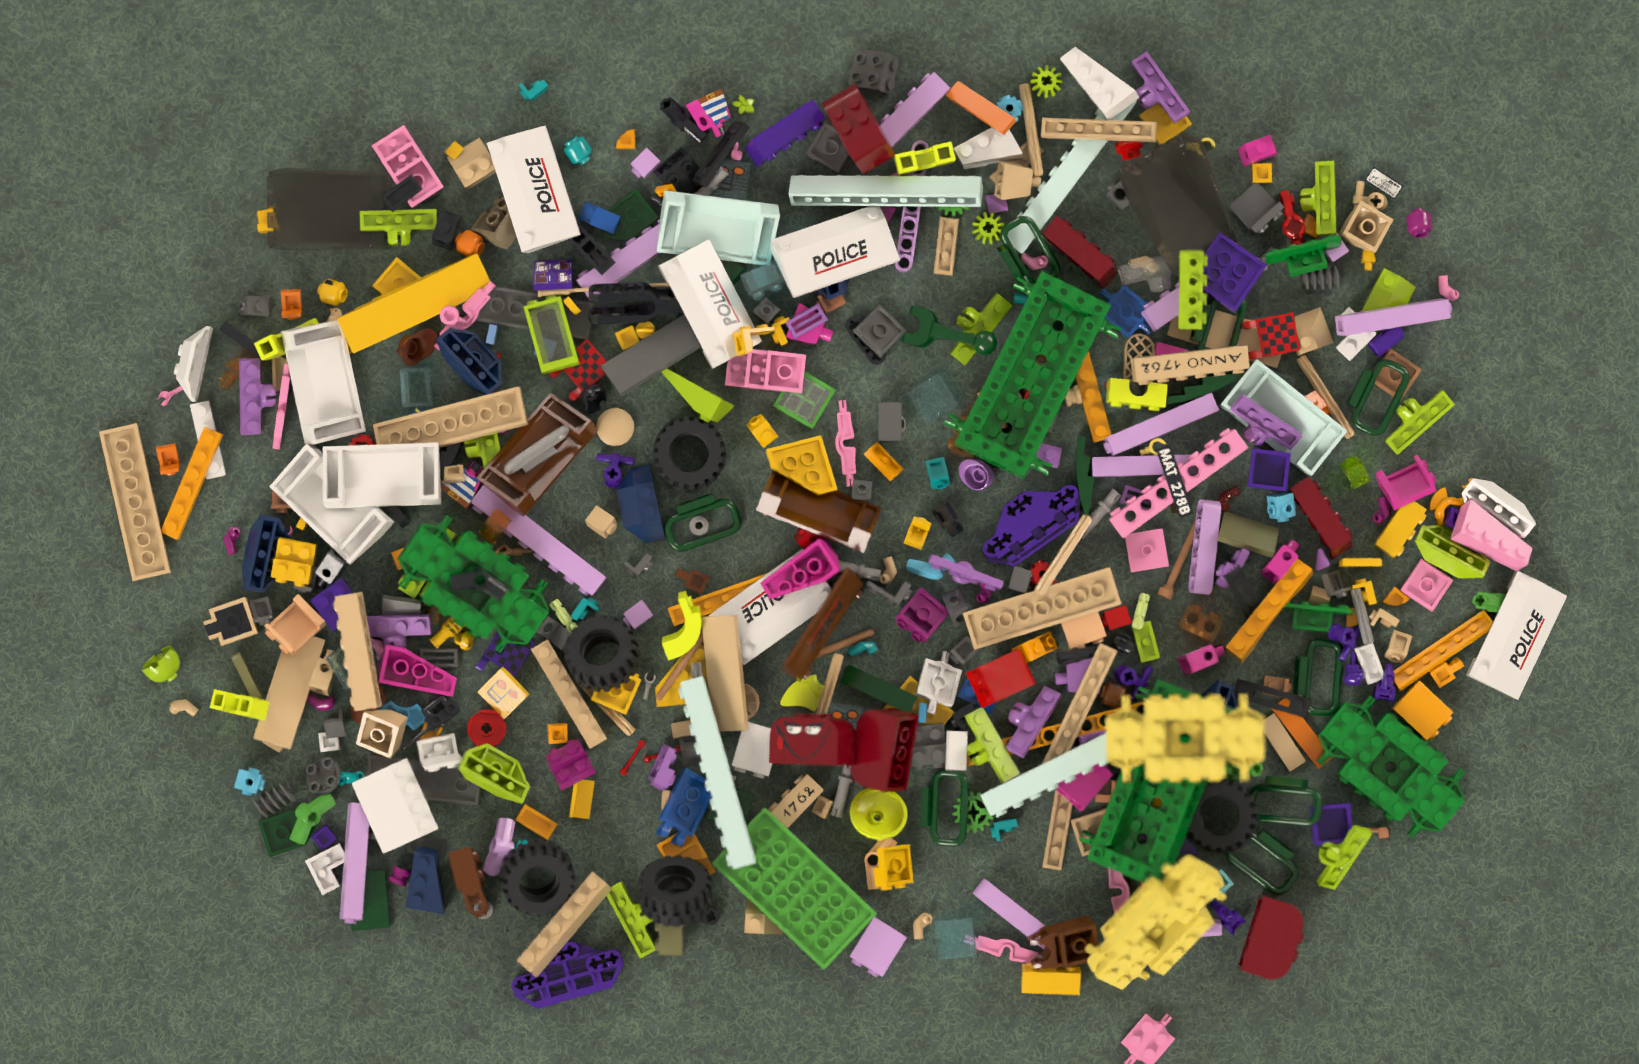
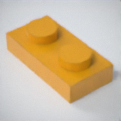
M878 442L864 453L869 461L889 481H892L903 470L899 463Z

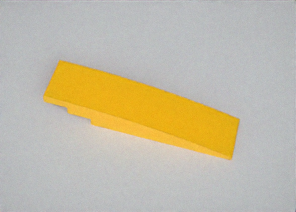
M475 253L372 299V301L355 308L353 311L338 317L337 321L352 353H356L440 314L441 310L446 306L455 307L467 301L479 288L483 290L490 279L478 253Z

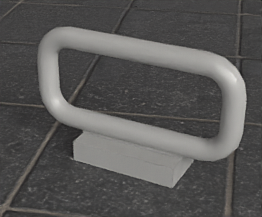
M566 425L559 427L515 456L505 465L504 472L510 475L521 468L526 474L555 455L557 450L554 448V445L568 435L569 427Z

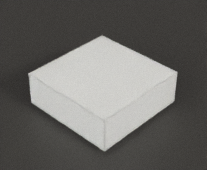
M326 732L318 733L321 752L340 750L339 737L327 739Z

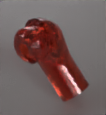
M1237 486L1220 493L1218 501L1221 503V512L1228 511L1230 499L1240 495Z

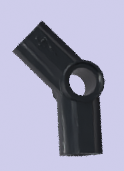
M668 97L660 103V110L680 131L686 132L699 144L707 137L710 130H700L690 112L681 107L673 98Z
M476 567L472 571L450 574L453 592L477 588L500 601L509 588L506 584L487 573V570L482 567ZM478 575L485 577L482 581L475 580V577Z

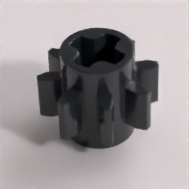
M1125 632L1122 635L1116 634L1111 644V647L1117 650L1116 654L1122 656L1123 653L1128 655L1134 644L1130 640L1132 636Z

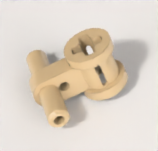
M1357 181L1356 194L1353 196L1354 208L1360 200L1378 211H1382L1387 207L1388 200L1386 196L1378 192L1371 193L1368 197L1363 196L1364 181ZM1380 199L1381 203L1374 204V200Z

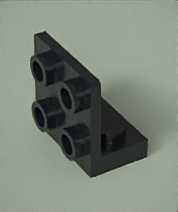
M682 147L652 171L664 185L672 184L677 192L695 194L701 188V186H697L692 182L695 173L700 167Z

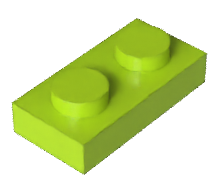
M1151 621L1144 622L1141 629L1132 627L1141 663L1160 658Z

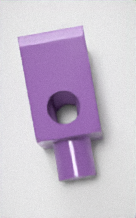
M1092 658L1065 665L1066 673H1055L1056 685L1067 684L1068 692H1076Z

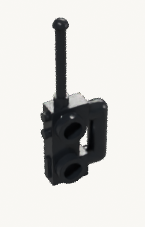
M439 695L422 709V714L426 717L424 721L428 726L405 746L403 745L402 749L407 750L409 746L431 730L437 732L440 730L439 727L445 726L449 719L457 715L461 709L453 699L450 698L448 700L445 695ZM442 704L444 709L434 715L431 711Z

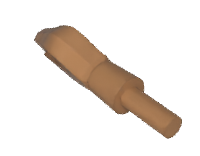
M502 545L495 551L499 554L500 550L505 549L506 551L502 553L508 557L522 556L524 553L534 552L531 548H527V550L521 547L510 549L506 545Z

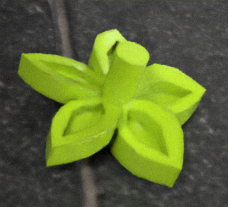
M740 95L739 102H732V105L739 107L740 114L745 111L754 113L753 99L745 101L744 97Z

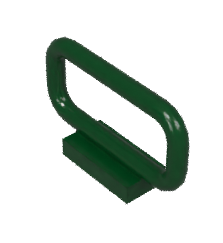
M1019 216L1007 223L1002 228L1000 234L1003 244L996 249L1016 282L1018 277L1031 284L1037 282L1032 279L1008 238L1009 231L1022 223L1029 226L1053 268L1049 275L1057 278L1060 273L1059 262L1035 221L1028 216Z
M1211 298L1210 304L1203 305V313H1206V324H1202V329H1192L1189 341L1198 342L1197 350H1204L1218 304V301L1214 298ZM1245 299L1239 306L1229 347L1237 346L1242 323L1247 311Z
M1384 359L1375 364L1372 372L1363 369L1347 403L1354 407L1351 415L1354 427L1372 436L1381 435L1385 432L1410 380L1409 372L1404 366L1392 360ZM1389 367L1401 373L1402 380L1380 426L1372 428L1361 423L1359 415L1381 369Z
M712 493L677 504L678 514L672 515L665 521L664 532L670 547L675 551L683 552L737 533L741 527V517L733 501L726 498L714 501ZM721 506H727L730 509L734 520L732 527L684 544L676 542L671 528L673 523Z
M1315 639L1307 646L1306 657L1296 656L1293 694L1302 695V697L1310 699L1314 649L1316 647L1333 648L1336 656L1331 706L1328 709L1310 706L1308 714L1315 716H1331L1339 707L1343 661H1340L1338 657L1343 649L1336 641Z
M941 769L934 774L931 787H921L920 826H930L931 839L940 846H959L966 839L969 782L966 774L961 770ZM942 777H957L961 781L959 836L956 839H946L938 836L939 781Z
M1266 776L1265 784H1257L1249 792L1254 802L1256 801L1257 793L1261 791L1310 795L1314 798V812L1311 818L1258 814L1257 822L1312 826L1320 819L1322 797L1316 789L1308 787V780Z
M1263 828L1258 835L1253 833L1251 840L1291 870V876L1282 887H1275L1236 858L1233 852L1225 853L1230 863L1275 895H1282L1288 892L1299 877L1297 865L1290 860L1294 855V851Z

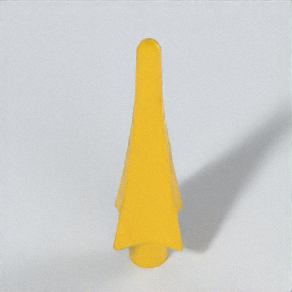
M1363 249L1361 264H1364L1365 271H1372V264L1376 262L1375 254Z

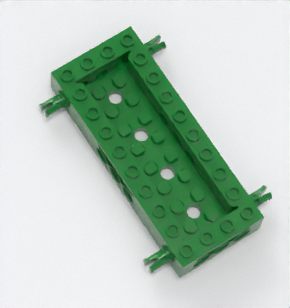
M1043 271L1034 284L1020 277L1017 278V282L1021 285L1014 284L1013 288L1027 294L1028 299L967 420L965 419L964 421L949 413L948 418L954 422L948 420L944 422L945 425L959 431V436L955 442L956 447L1022 480L1025 479L1029 469L1032 468L1048 475L1049 471L1044 467L1051 468L1053 464L1038 458L1037 453L1098 332L1102 331L1116 339L1118 334L1114 331L1120 332L1121 327L1106 321V316L1111 307L1110 304ZM1056 321L1062 322L1064 325L1063 330L1055 331L1053 323ZM1037 356H1045L1047 362L1044 365H1038L1035 361ZM1026 389L1030 395L1027 399H1021L1018 396V392ZM1005 423H1009L1012 426V431L1008 434L1003 433L1001 430V426Z
M1157 679L1153 691L1140 686L1138 690L1145 693V695L1136 694V698L1145 701V699H1149V695H1161V699H1169V695H1181V699H1188V695L1197 694ZM1224 705V716L1235 709ZM1181 734L1179 739L1182 743L1187 744L1190 742L1191 736L1189 734L1183 737ZM1146 761L1132 768L1131 782H1127V774L1126 782H1123V770H1121L1097 834L1095 835L1087 830H1083L1082 833L1088 836L1089 839L1079 838L1081 842L1092 845L1087 859L1143 883L1151 876L1163 882L1168 874L1162 871V867L1165 864L1174 867L1208 778H1201V781H1190V778H1182V781H1170V778H1162L1161 782H1151L1150 778H1146ZM1156 798H1160L1162 801V805L1158 809L1153 806V801ZM1142 834H1146L1148 840L1142 845L1139 842V837Z

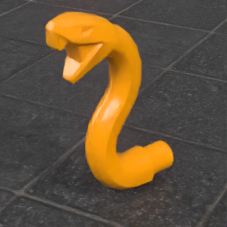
M1447 497L1437 505L1435 509L1437 525L1444 524V511L1448 505L1462 506L1465 504L1463 497L1458 499Z

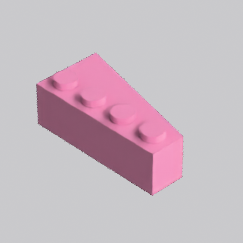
M1472 499L1460 507L1451 540L1514 571H1519L1528 565L1532 548Z

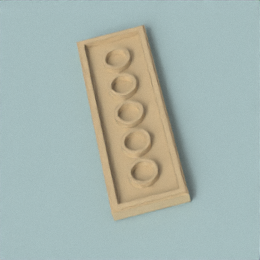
M1216 310L1205 347L1209 349L1229 347L1237 316ZM1179 316L1171 320L1167 336L1198 345V342L1189 341L1192 329H1179ZM1242 325L1237 346L1247 345L1248 352L1261 350L1257 328L1246 330L1243 329ZM1281 354L1259 358L1258 360L1266 366L1277 369Z
M738 615L701 617L708 691L719 731L749 730Z
M313 637L293 656L281 651L265 700L270 702L265 721L259 720L253 737L255 740L291 750L310 692L308 685L317 659L321 657L326 640Z

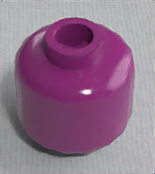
M1416 208L1406 217L1409 234L1415 238H1423L1429 235L1432 230L1429 212L1423 211L1422 208Z

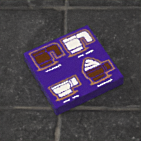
M572 259L534 261V290L571 289Z

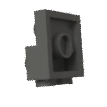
M944 724L917 725L910 767H914V770L925 769V765H933V768L944 767V763H946Z

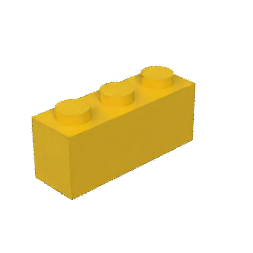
M1415 501L1398 508L1374 543V546L1392 558L1396 555L1400 556L1405 549V546H1403L1407 539L1410 541L1416 533L1414 530L1416 525H1421L1427 515L1424 513L1427 509Z
M1031 962L1022 964V993L1080 995V966L1074 965L1066 968L1051 969L1034 968Z

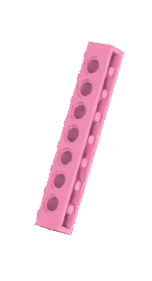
M1227 428L1219 434L1221 438L1216 441L1212 439L1206 443L1203 451L1192 453L1188 457L1189 461L1185 464L1182 462L1177 464L1186 492L1248 448L1235 429L1230 430ZM1223 442L1229 445V450L1226 453L1219 451V445ZM1206 454L1213 456V462L1209 465H1206L1203 461ZM1191 465H1195L1198 469L1197 474L1194 476H1190L1187 471ZM1164 474L1157 479L1158 483L1153 487L1148 485L1141 491L1143 494L1138 498L1133 496L1125 502L1127 505L1124 508L1120 509L1118 507L1110 513L1109 521L1122 538L1174 502ZM1159 488H1165L1166 496L1160 499L1157 497L1156 491ZM1144 499H1149L1151 502V506L1147 510H1143L1140 505ZM1129 510L1135 513V518L1132 521L1125 519V513Z

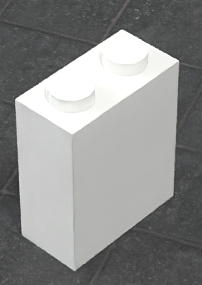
M748 722L749 730L741 732L732 766H735L734 770L746 773V770L754 772L753 776L764 779L765 775L769 776L772 763H769L771 728Z

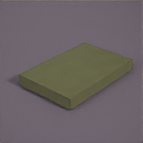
M1224 511L1217 541L1273 558L1279 528Z

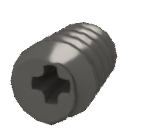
M1333 265L1330 270L1327 266L1323 271L1321 269L1299 275V289L1301 290L1302 285H1305L1306 290H1309L1310 285H1312L1314 290H1316L1318 284H1320L1321 289L1324 290L1327 284L1329 290H1331L1333 284H1335L1337 290H1339L1340 278L1337 267Z
M286 778L284 779L285 785L280 782L278 783L279 789L272 786V793L265 790L266 797L259 794V801L252 798L256 808L264 817H269V811L273 814L276 813L275 807L279 810L282 809V803L286 806L289 805L288 799L292 802L296 801L295 792Z

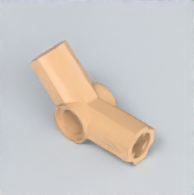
M893 838L878 840L865 855L864 861L868 890L881 888L875 887L874 868L879 867V863L870 865L867 861L868 857L872 854L878 857L877 848L895 846L898 842Z

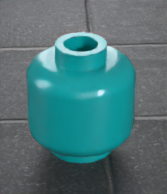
M575 135L564 143V153L572 164L580 162L583 165L590 159L589 155L592 152V148L584 137H577Z

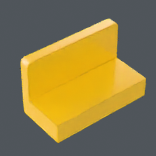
M583 779L574 784L569 817L590 819L595 781Z

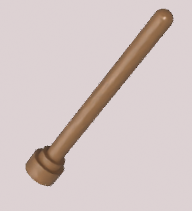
M1195 520L1167 583L1160 587L1157 593L1166 599L1172 600L1173 586L1193 544Z
M702 624L698 640L684 654L656 694L657 700L660 701L664 698L704 641Z
M867 629L821 649L816 659L874 635V630Z

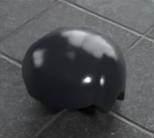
M589 385L581 392L579 402L587 414L598 412L601 409L600 402L606 401L607 391L602 385Z

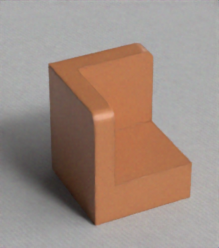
M1109 779L1096 794L1094 801L1109 803L1116 786V780Z

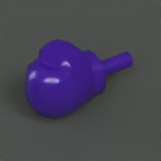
M1351 652V664H1346L1344 682L1350 686L1360 685L1362 679H1364V672L1360 669V665H1355L1356 652Z

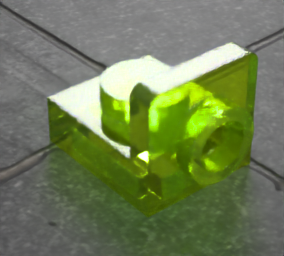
M1357 456L1349 457L1340 464L1353 489L1371 481L1363 462Z

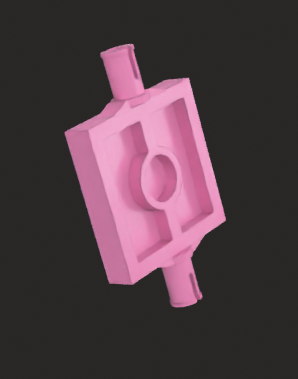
M1166 1013L1158 1022L1145 1014L1121 1042L1131 1053L1124 1064H1134L1136 1060L1142 1061L1145 1064H1154L1175 1040L1165 1028L1173 1018L1169 1017L1165 1021L1169 1016Z

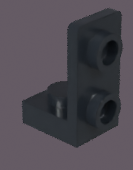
M972 703L952 714L953 719L950 721L956 730L960 728L961 731L967 732L959 719L963 718L965 721L964 716L975 710ZM969 734L967 735V746L973 743Z

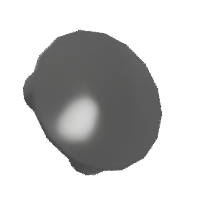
M329 757L319 758L313 764H309L306 767L307 785L311 792L319 795L328 794L338 785L340 768L333 759Z

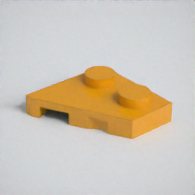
M695 833L693 837H686L683 846H676L671 843L675 834L657 844L664 858L665 856L676 857V855H681L682 858L687 856L692 858V860L709 858Z

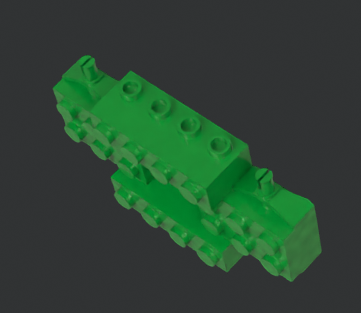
M447 515L441 524L438 525L421 523L397 558L405 572V577L399 586L406 590L413 579L428 581L419 593L423 597L421 601L430 607L432 604L439 608L437 610L445 617L450 615L454 618V623L462 628L465 625L471 629L469 633L477 638L481 636L487 639L495 627L501 640L494 649L499 653L503 651L508 643L528 644L549 613V608L542 596V592L548 583L541 579L536 588H521L529 577L524 572L526 568L517 562L515 565L508 561L510 557L501 551L499 554L494 552V547L488 542L484 541L482 544L476 540L478 536L470 530L467 533L462 530L455 542L452 543L446 530L453 519ZM476 567H482L487 570V573L506 584L509 588L500 601L477 588L453 592L450 574L472 571ZM483 575L475 577L478 581H482L485 578Z
M1370 695L1360 705L1343 702L1317 734L1324 752L1317 762L1323 766L1331 756L1346 759L1336 772L1339 775L1338 779L1345 785L1351 784L1354 787L1353 791L1361 798L1363 795L1369 799L1368 803L1376 810L1378 807L1384 811L1382 815L1391 822L1393 819L1400 822L1409 812L1414 823L1407 835L1412 839L1421 829L1441 831L1465 802L1458 783L1466 772L1459 768L1453 777L1439 776V772L1448 762L1443 758L1444 755L1437 749L1433 750L1429 747V743L1421 736L1418 738L1414 735V730L1406 724L1403 726L1398 722L1399 718L1391 712L1389 714L1383 713L1374 724L1368 710L1376 700ZM1389 761L1394 762L1396 766L1395 770L1391 773L1385 769V765Z

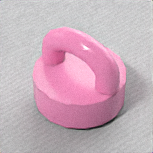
M446 306L440 312V319L446 325L455 324L459 319V311L453 306Z

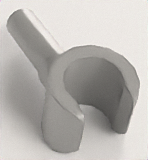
M648 673L644 676L646 682L643 695L644 700L648 699L651 684L656 680L655 674L652 681L646 679Z

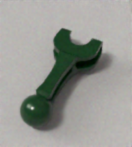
M918 306L910 307L909 313L919 318L920 328L915 333L903 334L901 341L906 344L925 348L935 340L956 341L972 346L981 355H989L996 349L997 339L990 331H980L975 335L974 333L952 330L940 325L937 316L929 309Z

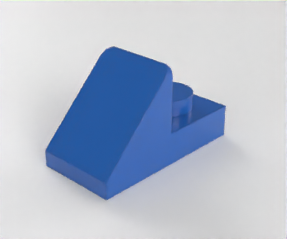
M585 202L579 216V220L614 234L621 216L588 202Z
M966 679L957 696L980 708L981 705L971 683ZM997 702L983 707L984 710L991 714Z

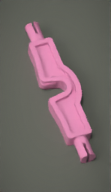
M489 281L483 290L479 288L462 305V309L467 315L465 317L459 316L455 324L446 325L440 332V335L450 327L464 330L471 326L477 319L481 308L490 299L488 294L496 285ZM436 343L434 346L440 351L439 346Z
M284 363L273 449H280L290 383L288 363Z
M842 400L838 401L840 413H837L839 432L836 436L835 445L838 454L841 456L842 473L846 475V487H849V479H851V486H853V474L856 473L855 447H845L843 445L844 440L854 438L851 414L847 412V400H843V407Z
M1108 868L1109 888H1120L1122 890L1121 895L1111 898L1113 909L1116 913L1129 900L1130 891L1127 882L1123 879V874Z
M966 934L965 938L967 939L964 940V943L975 945L976 949L997 957L1001 956L1005 947H1009V959L1011 961L1029 963L1038 955V952L1022 948L1010 939L994 940L980 935L976 938Z

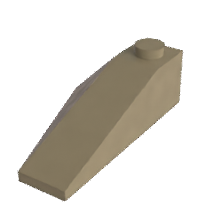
M502 197L494 201L496 205L489 212L485 210L479 216L471 231L482 236L484 240L496 247L508 249L516 238V233L505 198Z

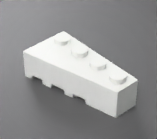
M1074 47L1060 58L1067 70L1107 120L1113 119L1139 98L1133 88L1078 48Z

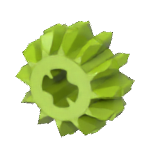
M1048 65L1045 66L1044 72L1041 67H1038L1039 74L1032 73V76L1036 79L1030 80V84H1037L1032 87V91L1039 89L1037 93L1039 97L1042 92H1045L1044 98H1048V92L1054 97L1056 95L1054 90L1058 92L1061 90L1058 85L1062 84L1063 80L1057 79L1061 76V73L1054 75L1056 68L1053 67L1050 72L1048 71ZM1047 78H1049V79H1050L1049 83H1052V84H1051V85H1050V84H1047L1046 86H1044V85H1043V82H1044V81H1041V80H1042V79L1046 80Z
M983 212L984 219L977 216L976 219L979 223L973 222L972 226L977 227V229L972 230V233H979L975 238L976 240L983 237L982 244L986 243V239H989V243L993 244L992 237L997 241L1000 240L997 234H1001V230L998 228L1004 227V223L997 224L1001 217L998 216L994 220L993 212H991L990 218H987V213ZM986 224L993 226L990 233H986L987 230H983Z

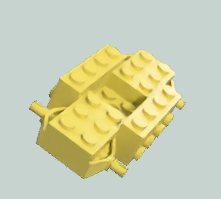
M1240 694L1239 708L1225 716L1224 698H1220V695H1208V699H1200V695H1188V699H1181V695H1169V699H1161V695H1149V699H1145V716L1131 710L1130 696H1126V703L1125 696H1122L1121 710L1106 717L1107 761L1122 768L1123 782H1126V774L1127 782H1131L1132 768L1146 761V778H1150L1151 782H1161L1162 778H1170V781H1182V778H1190V781H1201V778H1209V781H1221V778H1225V760L1241 769L1240 781H1244V773L1245 781H1249V767L1264 759L1263 715L1248 708V694H1244V702L1243 694ZM1184 732L1189 733L1191 736V740L1187 744L1182 743L1179 739L1180 735Z
M1188 855L1174 867L1167 864L1162 867V871L1168 874L1163 882L1151 876L1100 929L1106 940L1097 947L1091 944L1086 946V952L1091 953L1087 962L1096 978L1123 990L1137 977L1144 980L1149 978L1150 974L1143 971L1147 964L1151 970L1165 975L1215 923L1205 904L1213 898L1224 901L1226 895L1219 891L1223 887L1224 882L1217 869Z

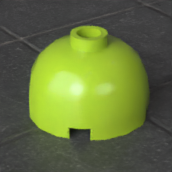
M171 645L161 649L164 653H160L157 656L153 655L142 666L143 669L141 671L154 682H164L167 680L170 682L177 677L178 674L176 672L180 667V659Z

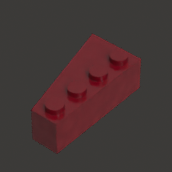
M1057 216L1042 232L1044 238L1063 255L1067 254V258L1075 266H1081V270L1090 279L1095 278L1101 289H1105L1118 274L1114 265L1115 260L1107 253L1103 255L1099 251V246L1094 242L1089 243L1086 241V236L1080 230H1073L1071 228L1072 224L1067 219L1063 218L1061 220Z
M1307 477L1290 488V493H1293L1294 500L1304 515L1307 514V520L1313 530H1318V536L1322 544L1329 546L1331 558L1335 559L1352 548L1351 537L1353 534L1347 526L1344 527L1341 524L1342 518L1337 511L1333 512L1330 508L1332 504L1326 495L1322 496L1319 492L1321 488L1317 481H1312L1310 477Z

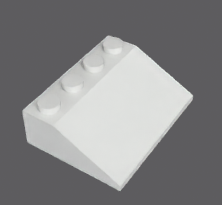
M407 758L351 783L383 854L438 829Z

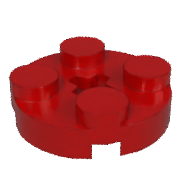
M484 709L470 718L467 731L475 745L489 744L495 747L505 737L506 724L496 711ZM486 724H489V727L492 728V731H489L488 734H484V731L481 730Z

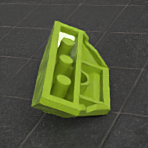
M1422 525L1415 542L1425 561L1457 578H1483L1490 564L1488 558L1451 540L1453 530L1444 525Z
M489 744L465 751L458 767L468 781L497 797L523 804L530 788L519 761Z

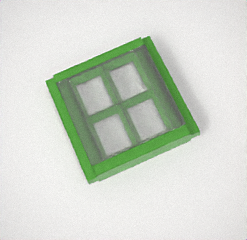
M804 371L802 393L781 391L773 407L813 429L836 390Z

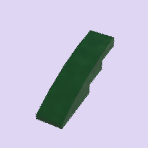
M1229 372L1221 376L1207 375V377L1200 378V384L1183 385L1182 393L1167 395L1166 404L1184 402L1207 395L1241 377V374Z
M1078 436L1076 447V482L1083 514L1089 515L1095 477L1087 476L1091 457L1083 456L1086 437Z
M848 665L841 679L842 683L902 711L911 712L917 700V696L851 665Z

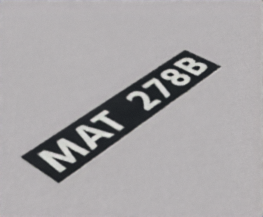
M1171 445L1156 449L1179 518L1194 514Z

